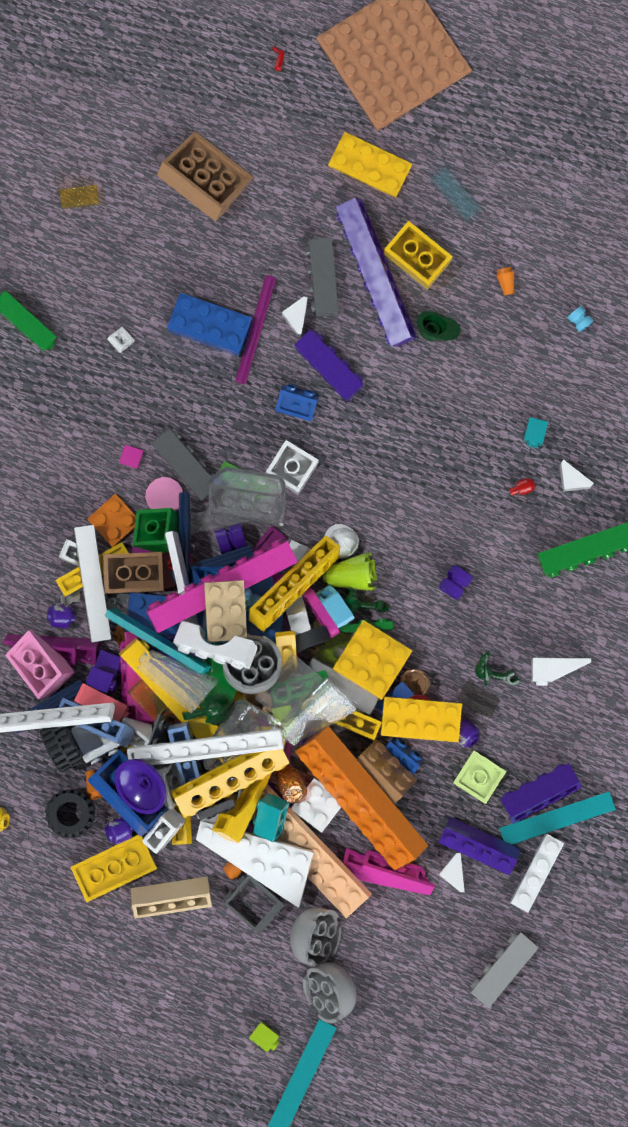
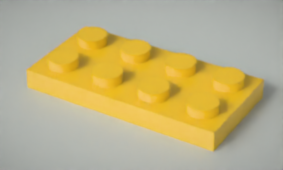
M344 132L328 167L396 198L412 167V163Z
M384 696L381 736L459 742L462 703Z
M137 835L70 867L86 902L157 869L148 847L142 841L143 836Z

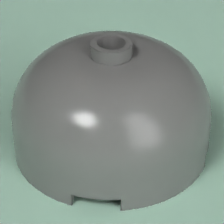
M247 634V639L252 640L258 647L250 669L244 667L237 669L231 666L230 663L225 662L222 664L223 673L228 683L236 690L246 694H258L271 688L278 680L282 664L281 654L276 644L269 638Z
M312 907L303 911L296 918L290 933V946L294 956L300 962L317 967L322 963H326L330 956L334 957L341 937V926H338L337 922L339 916L335 911L322 907ZM319 936L331 938V941L321 940Z
M330 962L308 969L306 977L303 978V990L309 1004H314L318 1010V1017L326 1023H335L348 1016L354 1009L357 1000L356 987L350 974L343 967ZM310 989L315 993L321 990L323 991L322 993L314 996L313 1001L311 1000Z

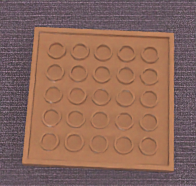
M375 0L316 37L323 51L376 131L384 128L472 72L425 0Z

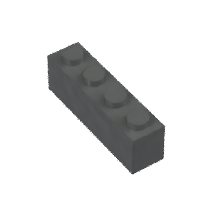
M332 237L309 239V245H306V257H310L311 264H307L308 275H312L313 281L309 283L310 294H314V301H311V311L316 313V317L339 315Z
M168 429L151 444L203 503L219 489L218 483L220 481L213 473L209 475L206 472L207 466L201 459L197 461L192 456L194 451L188 445L184 446L180 442L182 440L181 436L175 430L171 432Z

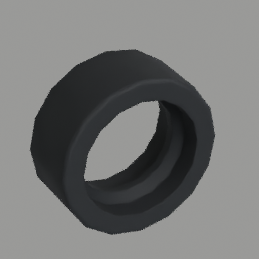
M324 625L295 636L296 652L300 653L328 642L330 637Z

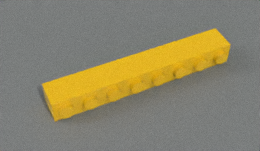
M135 638L119 653L181 722L189 721L191 732L197 739L223 736L228 732L221 724L214 726L206 723V719L203 717L184 720L182 712L191 711L193 708H196V710L201 709L199 706L202 703L195 696L191 698L186 693L189 689L182 681L178 684L174 680L176 675L169 667L166 670L161 665L163 661L156 653L152 656L148 651L149 645L143 639L139 641ZM239 755L216 757L215 759L222 765Z

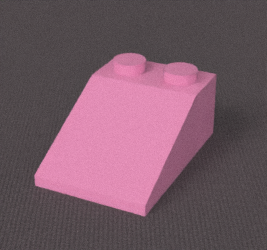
M28 630L5 655L38 699L53 696L75 673L67 661L32 630Z

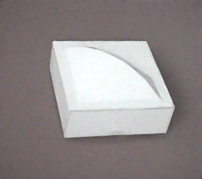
M123 327L115 331L107 339L119 353L135 341Z

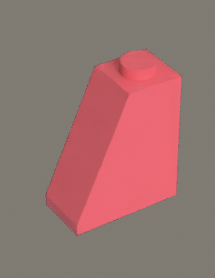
M82 684L74 700L81 706L114 703L115 711L112 719L120 723L123 718H128L130 715L127 705L86 684Z

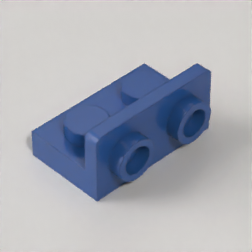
M283 385L275 411L312 421L319 395H316L312 390L303 391L297 389L298 387L295 385Z
M393 737L386 745V749L412 774L424 762L422 755L418 751L412 750L406 741L400 737Z

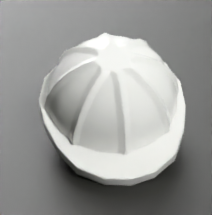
M335 524L326 531L325 536H328L341 546L340 559H349L356 554L359 538L353 529L343 524Z

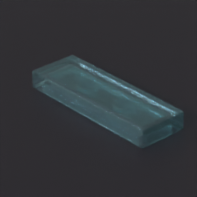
M443 167L430 178L465 222L481 211L480 207L446 167Z

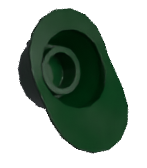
M424 311L417 316L416 322L420 335L429 342L454 340L460 335V325L449 317L431 311Z

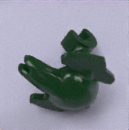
M350 588V594L343 600L354 618L358 608L371 609L380 613L389 611V604H383L382 600L372 603L360 602L353 588Z
M489 651L481 655L475 667V674L479 679L484 680L485 686H487L490 677L496 680L507 681L508 684L513 686L520 682L518 676L511 679L515 675L513 669L508 670L506 673L492 671L491 667L486 663L490 655Z
M221 694L209 695L205 697V701L200 705L202 709L196 710V708H193L191 711L182 712L184 720L207 716L209 719L205 720L206 723L217 725L228 718V715L223 714L224 710L230 705L227 699L221 702L218 701Z

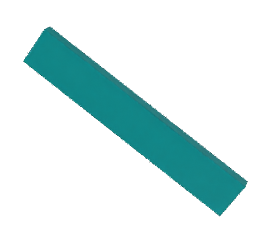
M116 608L107 610L106 618L199 674L209 672L211 665L191 653L185 654L180 652L174 643Z
M606 792L499 829L503 841L512 845L616 809L610 792Z
M321 1019L318 1020L268 1127L290 1126L337 1027Z

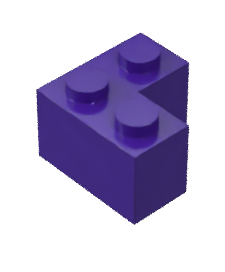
M100 650L95 666L91 668L85 684L109 695L111 691L115 692L118 685L116 678L118 673L121 674L120 657Z

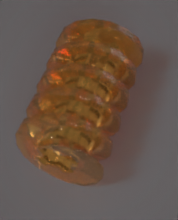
M285 765L283 769L275 772V779L284 800L289 803H298L305 799L307 789L297 768Z

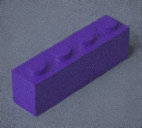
M310 329L294 344V349L348 402L363 387L362 377L357 372L353 374L349 369L350 365L343 358L340 360L335 355L337 354L335 349L331 345L326 346L322 342L324 340L317 331L314 333Z
M560 764L554 768V771L539 775L537 780L522 784L518 790L506 792L500 800L512 824L581 789V785L570 764Z
M449 817L439 840L440 844L507 875L511 874L521 850L452 817Z

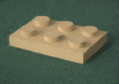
M244 580L204 582L207 641H230L234 636L247 639Z

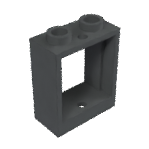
M244 874L237 882L239 887L235 891L231 889L224 897L227 900L224 904L256 933L260 934L285 904L259 881L250 875L246 876ZM250 881L276 903L257 925L231 903Z

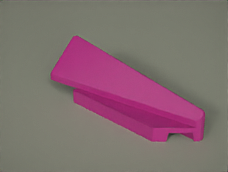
M125 632V641L121 642L120 652L135 638L139 641L142 639L131 632ZM120 656L122 703L130 706V719L147 724L154 723L156 711L151 688Z
M349 848L345 850L342 863L358 880L425 895H431L435 888V884L430 883L426 878V872L421 866L408 863L394 870L380 853L366 850L365 855H362Z

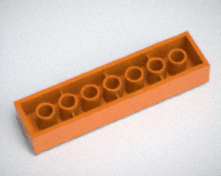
M329 726L308 738L295 751L300 760L312 771V774L322 783L326 791L332 795L337 804L343 808L349 818L358 826L363 835L369 839L375 849L394 870L416 860L429 846Z

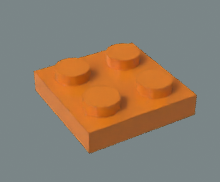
M114 494L87 520L114 547L135 528L136 516Z

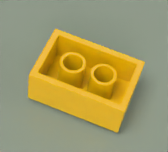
M410 221L403 226L384 249V255L427 290L450 264L453 257Z

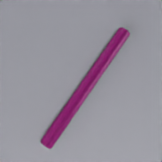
M270 275L265 276L235 379L239 384H246L276 282V278Z

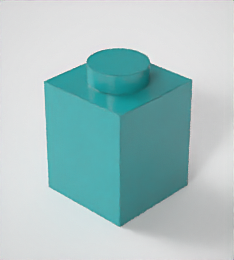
M529 418L523 442L527 443L526 446L531 448L542 446L548 425L547 421Z

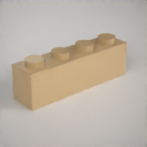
M208 876L131 888L132 909L135 919L212 907Z

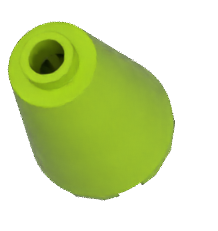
M366 552L332 565L323 574L324 583L333 587L376 590L377 586H373V581H377L374 559L370 560L369 557L372 556V553Z

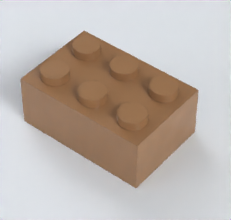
M162 552L104 554V594L164 591Z
M377 739L356 758L393 804L417 781L413 774Z

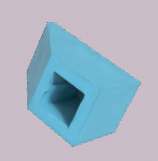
M331 585L316 593V596L338 628L354 619L350 609Z

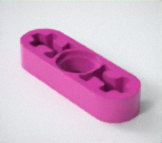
M309 587L302 594V597L320 625L326 627L329 637L333 638L340 632L314 591Z

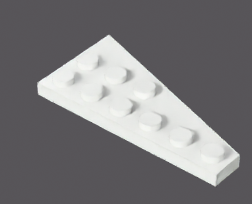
M206 820L200 821L196 837L197 841L298 908L300 907L314 853L313 850L277 840L270 842L249 832H244L240 843L227 841L212 831L215 823Z

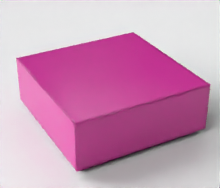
M125 445L119 463L138 469L144 451Z

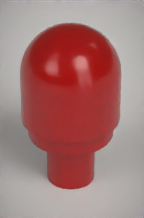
M531 478L522 479L516 483L515 487L510 488L509 492L511 496L520 493V496L526 495L534 491L535 482Z

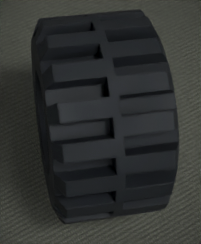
M68 726L40 729V737L59 771L63 773L83 762L82 752Z
M66 789L59 791L52 796L51 800L47 803V809L45 808V820L48 822V827L55 834L64 838H76L84 835L90 830L95 820L93 802H91L87 795L78 790ZM67 802H74L81 808V819L74 825H66L59 818V810Z

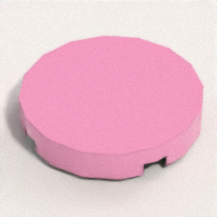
M161 477L149 484L145 498L150 509L172 508L177 511L179 509V493L183 491L177 481L172 478Z

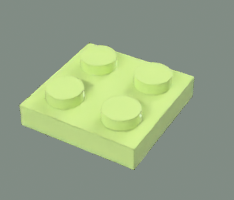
M473 751L453 784L486 804L506 771L476 751Z

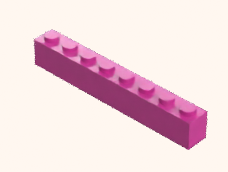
M278 539L271 543V547L267 549L260 548L254 551L252 557L248 559L246 556L236 561V565L229 567V565L224 566L218 570V574L214 576L209 574L201 578L202 582L196 585L191 583L184 587V591L178 594L173 592L167 595L165 601L160 603L158 600L148 605L149 609L146 612L155 631L159 633L205 610L204 582L244 580V589L297 563L298 561L288 541Z

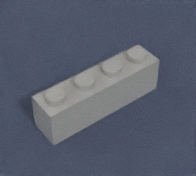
M313 657L303 676L326 670L331 689L322 693L328 697L333 695L339 698L338 702L347 707L349 704L356 707L355 711L366 715L367 713L370 715L378 698L332 670L333 666Z
M514 932L507 940L509 945L505 950L501 948L495 955L497 958L493 964L488 963L483 969L484 975L480 980L476 978L470 985L472 988L470 993L488 1008L539 948L521 932L518 934Z

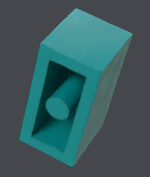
M270 793L263 799L261 798L256 807L258 812L253 821V834L270 842H275L283 833L289 802Z

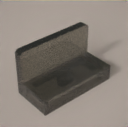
M467 681L456 701L491 719L500 699Z

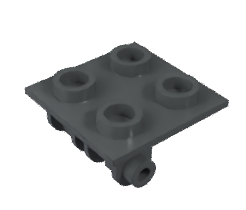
M159 713L155 718L148 745L168 743V728L170 725H174L175 718Z

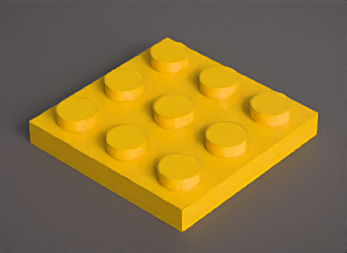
M363 620L332 670L382 701L412 650Z

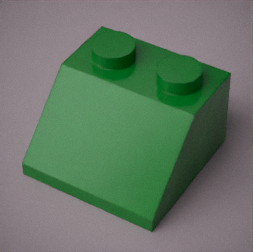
M172 508L137 510L132 546L153 552L168 553L169 549L165 534L166 532L174 531L179 536V514Z

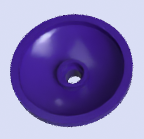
M129 759L117 768L115 773L116 789L121 799L131 809L143 814H152L164 805L166 801V786L162 776L152 765L140 759Z

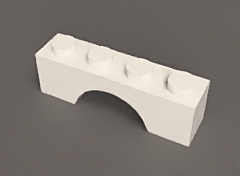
M181 621L173 641L182 653H195L197 657L202 659L209 657L220 664L230 663L231 666L237 669H242L243 667L250 669L258 648L252 640L234 636L223 645H210L206 643L205 632L199 625Z
M548 834L544 835L525 876L509 902L510 904L525 912H529L564 845L563 842Z

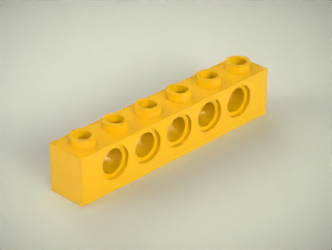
M324 536L250 608L249 621L264 632L339 559L341 546L328 536Z
M283 749L242 754L172 790L171 794L183 817L193 816L204 807H210L216 801L230 797L233 792L247 788L252 782L262 780L268 774L283 769L285 765L289 764V761ZM270 758L267 763H262L264 759ZM252 767L251 771L244 772L247 768ZM229 777H235L232 781H227ZM212 786H217L215 790H209ZM200 795L199 798L192 800L193 796Z

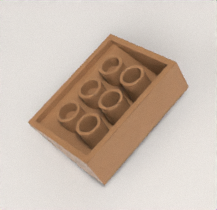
M196 131L162 162L157 174L159 178L215 222L228 210L253 179L251 174Z

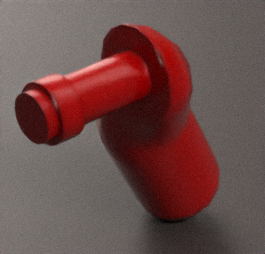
M273 47L272 50L279 54L274 69L281 71L285 53L283 50L280 51L277 47Z

